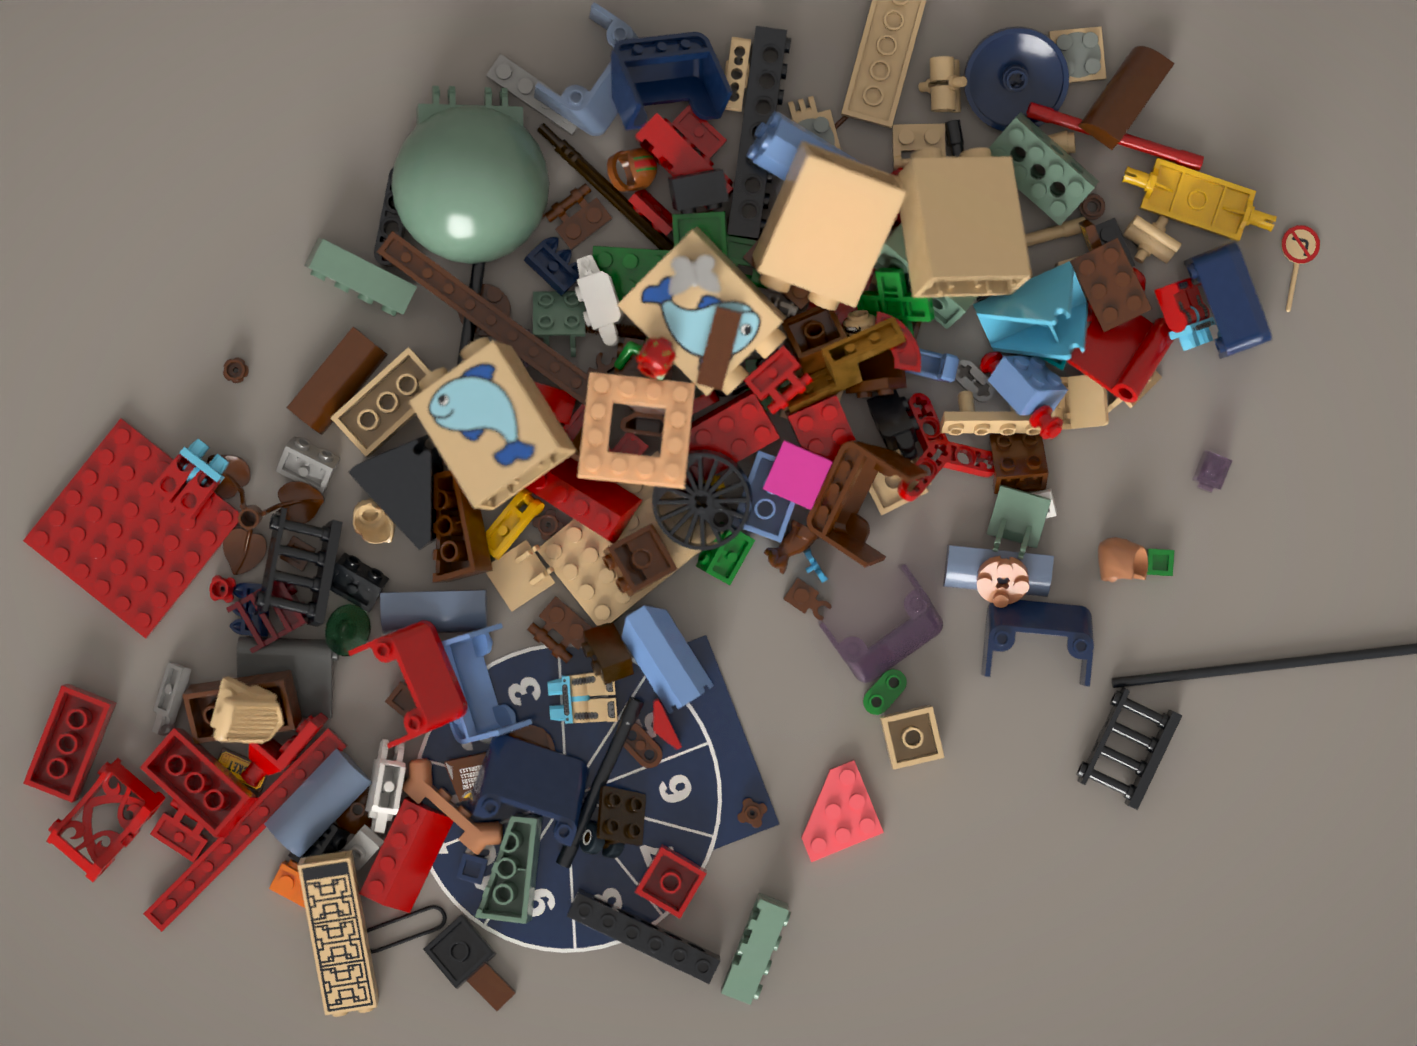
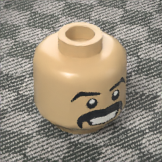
M857 310L849 313L848 317L843 321V328L847 337L875 325L876 317L869 314L867 310Z

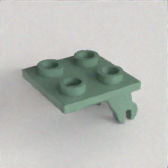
M556 291L533 292V335L537 338H544V343L549 347L550 336L570 335L571 357H576V337H585V319L583 316L585 304L584 301L579 302L576 291H566L562 296Z
M1000 485L987 531L988 535L996 537L992 551L998 552L1002 538L1022 543L1018 559L1023 560L1027 546L1037 549L1051 499Z

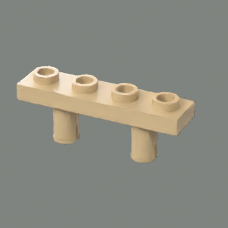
M971 391L960 392L958 394L959 412H944L940 422V432L949 433L950 435H960L962 433H975L976 435H986L988 433H1001L1002 435L1026 433L1028 435H1038L1041 430L1040 427L1034 428L1029 424V419L1032 415H1019L1011 405V412H975L973 392Z

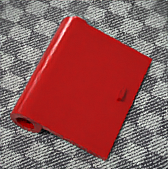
M1095 315L1086 329L1085 351L1082 352L1080 348L1075 347L1071 353V358L1067 362L1121 400L1134 403L1173 343L1174 339L1171 340L1169 332L1172 331L1167 326L1165 318H1158L1152 323L1142 315H1139L1104 332Z

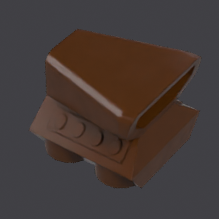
M627 405L634 413L621 420L620 428L622 431L637 435L663 437L665 420L663 416H665L666 409Z

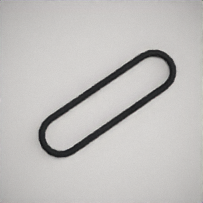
M431 905L368 928L367 933L431 909L439 910L443 917L442 923L439 926L383 947L370 949L371 953H378L438 931L446 924L447 917L445 911L440 906Z

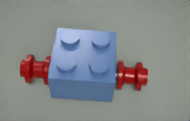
M998 351L985 354L981 359L980 370L984 374L991 373L988 379L991 385L1019 415H1032L1029 419V424L1034 428H1041L1040 436L1043 439L1057 437L1062 431L1063 420L1060 417H1052L1051 415L1068 391L1062 384L1061 378L1052 373L1045 365V361L1038 356L1017 355L1003 357Z

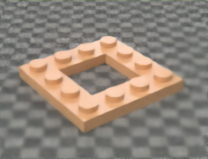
M589 372L578 478L684 489L695 383L661 381L659 379ZM613 403L666 409L660 458L608 452Z

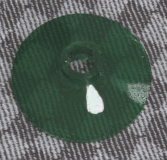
M346 604L337 608L330 615L325 628V638L329 648L334 653L341 656H349L348 651L367 643L371 631L370 619L367 613L357 605Z

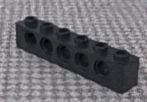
M580 888L567 913V917L707 984H710L721 961L720 955Z

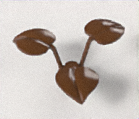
M210 455L207 463L209 464L216 455ZM220 455L229 464L222 474L225 478L219 483L215 492L226 499L234 497L237 492L240 493V508L242 511L238 515V522L243 528L233 529L223 541L224 555L231 567L233 575H239L257 566L266 554L267 542L265 537L261 534L253 533V528L262 521L263 516L279 508H286L287 520L305 524L315 517L324 503V496L318 489L308 483L292 481L284 484L278 490V498L281 503L265 510H261L257 505L247 506L245 492L242 487L246 486L251 478L248 464L238 456Z

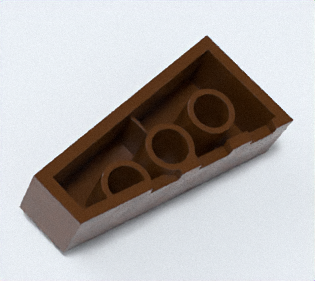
M451 470L434 474L433 509H436V522L433 523V533H436V549H433V560H436V573H433V583L453 582L493 571L481 509L472 506Z

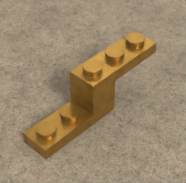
M894 316L822 348L827 368L810 375L813 381L806 386L807 390L802 394L798 393L788 402L787 408L792 414L862 382L858 367L859 362L906 341ZM792 383L780 388V394L786 391Z

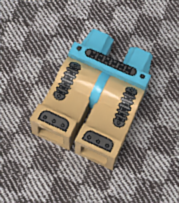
M594 672L562 675L560 679L547 682L548 695L563 694L562 705H549L550 720L565 721V724L618 721L616 696L590 698V696L616 695L615 681L604 685L600 676L596 677Z

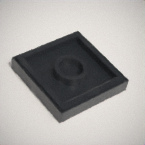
M461 914L423 948L456 989L460 988L496 955V952L464 914Z

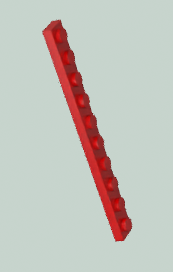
M328 728L255 801L225 837H219L143 914L161 932L164 931L266 828L264 823L335 749L343 751L347 745Z

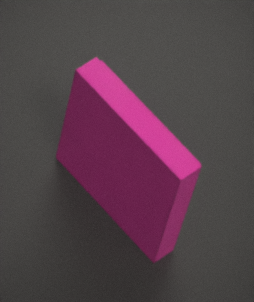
M784 440L763 489L811 510L832 461Z

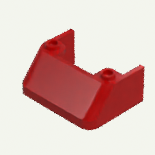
M421 620L348 651L349 656L372 648L375 657L381 662L387 663L396 659L417 707L409 711L404 717V726L408 735L387 743L388 748L462 718L466 714L468 709L467 701L438 632L430 621Z

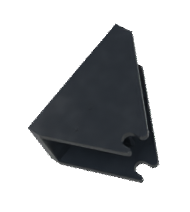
M429 434L361 462L348 472L418 550L423 549L436 540V533H433V523L436 522V509H433L434 474L443 472V457L436 446L433 449L426 447L425 443L430 438Z

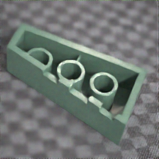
M321 238L317 239L304 265L312 270L311 275L323 281L328 277L336 281L335 287L347 293L350 289L358 292L357 298L371 305L373 301L382 304L381 310L392 316H395L397 312L404 315L417 289V286Z
M521 813L511 816L475 918L527 924L532 920L543 816Z
M758 893L721 988V994L751 1005L753 999L758 1000L763 987L759 983L763 974L767 976L772 961L769 959L773 950L777 951L782 936H779L783 926L786 927L791 915L787 903Z

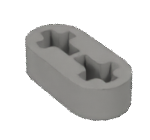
M959 361L958 367L960 365L962 367L968 365L971 368L969 374L974 379L970 381L966 376L960 378L958 376L960 370L957 369L955 380L966 391L973 392V398L976 401L986 402L994 396L995 388L988 381L989 378L971 361ZM975 381L981 386L985 384L989 386L987 389L989 395L987 397L985 395L979 397L976 394L978 388L973 384Z

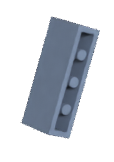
M947 545L943 587L978 590L976 578L982 563L995 556H1001V559H1010V557L1018 559L1019 552L1001 550L994 552L991 549ZM1025 553L1023 560L1018 559L1028 570L1029 590L1025 595L1047 597L1051 586L1054 556ZM999 577L998 583L1005 584L1008 578L1002 579Z
M487 590L380 593L383 634H389L421 620L430 621L438 633L473 632L488 627Z
M335 749L264 825L283 846L296 856L301 857L364 792L372 781L348 754Z

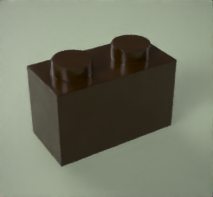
M613 622L583 631L585 642L581 643L582 650L586 658L590 657L592 659L591 666L596 677H601L604 685L634 674L632 657Z

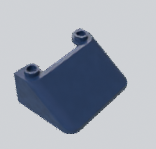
M505 734L498 735L490 742L467 805L473 815L481 818L494 816L498 812L501 802L555 819L554 837L559 843L571 847L577 831L589 770L587 765L580 759Z

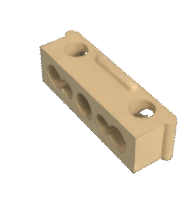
M732 37L729 60L726 61L724 74L730 87L733 85L739 87L738 91H736L739 98L735 102L729 100L725 110L742 112L744 90L748 86L750 63L748 61L751 39ZM738 48L745 51V55L741 57L743 62L741 65L734 63L737 60L734 51ZM734 71H739L742 77L735 80L731 74Z

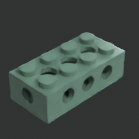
M1022 112L1015 117L988 148L991 150L992 157H1012L1017 188L1059 226L1099 183L1092 174ZM1016 147H1022L1026 152V156H1020L1016 152ZM1035 164L1042 165L1046 173H1039L1035 168ZM1055 182L1063 183L1065 191L1058 190Z
M901 222L886 238L873 268L876 270L879 267L903 268L907 292L912 293ZM978 296L932 297L934 319L948 329L969 309Z

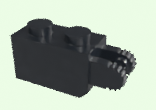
M895 389L892 395H877L866 400L870 414L886 448L894 451L899 449L901 455L910 461L916 459L918 452L915 442H918L915 431L919 430V426L914 415L909 417L907 413L910 408L905 396L899 397Z

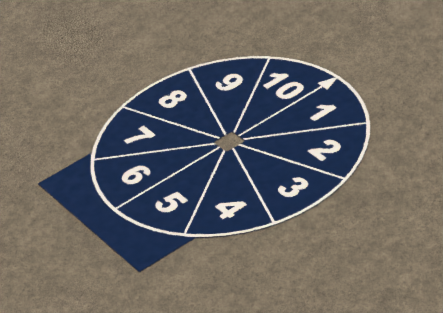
M707 635L687 643L714 685L712 688L709 689L705 685L703 687L705 693L679 709L676 705L672 706L674 712L669 714L636 660L632 657L634 674L615 681L616 695L590 696V698L616 696L618 720L616 722L565 724V721L550 720L549 705H562L563 694L548 695L547 682L560 679L562 675L593 672L591 666L592 659L585 657L582 647L578 650L570 643L566 650L573 657L567 664L559 657L556 659L551 655L552 651L545 645H540L510 653L487 665L498 705L505 704L515 712L516 722L531 719L532 725L544 728L551 735L556 752L580 759L587 765L589 774L583 803L620 723L621 715L630 696L644 702L635 723L642 726L661 747L663 756L661 762L656 767L645 768L623 747L606 786L646 795L643 844L641 846L625 844L622 853L617 858L604 857L602 855L603 848L595 855L584 853L579 844V849L571 867L566 868L556 863L563 844L559 843L553 834L555 819L501 802L498 812L490 818H481L472 814L470 818L476 823L499 821L503 827V837L512 815L521 813L543 816L532 920L527 924L475 918L485 887L492 873L491 870L497 859L500 845H487L478 855L489 859L481 885L458 879L456 875L463 852L476 854L458 840L464 833V830L453 822L430 871L444 893L467 917L496 936L523 947L561 953L603 949L621 942L567 917L568 910L579 888L656 925L670 913L635 893V888L661 844L705 868L713 850L779 825ZM656 698L659 699L681 744L679 749L674 748L653 732V700ZM448 723L425 734L417 759H429L432 763L433 785L438 790L441 787L452 795L451 801L458 807L463 805L470 811L467 805L468 800L459 801L444 762L449 759L487 752L490 742L494 737L460 744L455 740ZM630 730L628 739H636V732ZM646 750L644 753L647 759H652L655 756L652 750ZM425 797L421 801L422 803L441 811L427 797ZM746 798H751L753 802L758 804L764 803L767 806V812L763 814L761 819L762 825L759 828H754L752 824L747 822L741 823L738 820L737 816L742 811L743 800ZM599 801L589 822H598ZM750 811V815L755 814L754 811Z

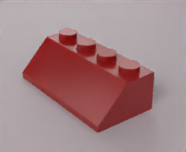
M570 456L525 487L613 544L617 542L643 501L613 481L578 478L579 461Z
M410 796L406 797L359 894L381 905L410 913L454 821L445 813L422 802L418 804Z

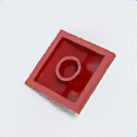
M656 698L653 700V732L674 748L679 749L681 744L659 699Z

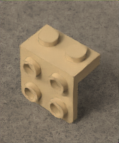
M1087 375L1060 377L1062 384L1068 391L1051 416L1060 417L1063 420L1062 430L1106 426L1109 422L1107 390Z

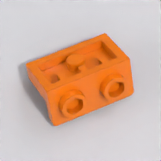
M292 859L289 862L284 860L269 889L305 908L298 863Z

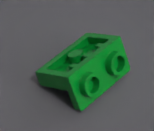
M727 529L726 531H723L724 533H722L721 536L724 539L727 536H729L731 532ZM740 532L733 540L721 547L702 550L698 556L696 567L731 585L755 540Z

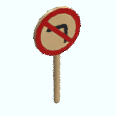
M1296 225L1289 228L1281 240V249L1284 256L1289 261L1294 262L1286 305L1287 312L1291 311L1299 264L1312 261L1320 249V240L1317 233L1305 225Z

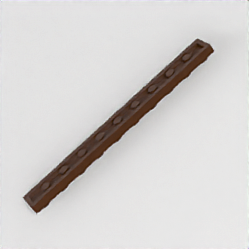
M392 231L377 251L378 254L496 341L512 346L519 358L586 406L589 375Z

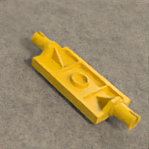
M1156 158L1152 172L1149 174L1127 166L1124 172L1125 176L1122 178L1124 183L1143 188L1145 193L1139 209L1163 215L1166 218L1237 242L1240 241L1245 226L1250 224L1271 232L1275 225L1272 223L1276 222L1277 216L1255 210L1253 206L1255 190L1160 158Z

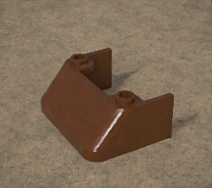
M854 440L846 442L841 446L807 516V526L812 533L866 568L882 562L886 558L885 555L865 543L870 534V527L868 522L858 515L877 473L879 472L887 477L896 475L908 483L926 477L928 472L894 450Z

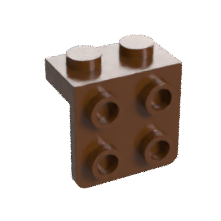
M887 349L859 362L862 382L847 388L846 394H857V398L873 397V392H878V396L892 395L895 389L907 388L905 370L894 369V357L891 350Z

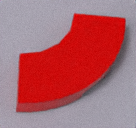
M877 311L875 325L893 316ZM895 318L906 341L890 348L894 357V369L920 373L921 355L918 344L908 328Z

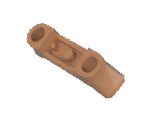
M413 759L408 763L409 777L403 782V791L418 804L427 797L461 827L464 833L458 840L468 849L479 855L487 845H500L502 843L503 827L499 821L476 823L470 818L472 813L463 805L458 807L451 801L453 797L448 791L442 787L438 790L433 785L432 763L429 759Z

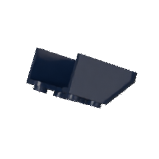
M687 32L617 41L612 49V99L626 130L640 129L645 126L648 116L644 106L683 101L689 102L693 113L700 119H721L733 91L709 39L700 32Z

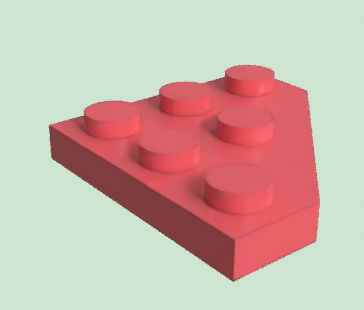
M855 760L836 766L828 772L807 826L801 836L811 862L884 833Z

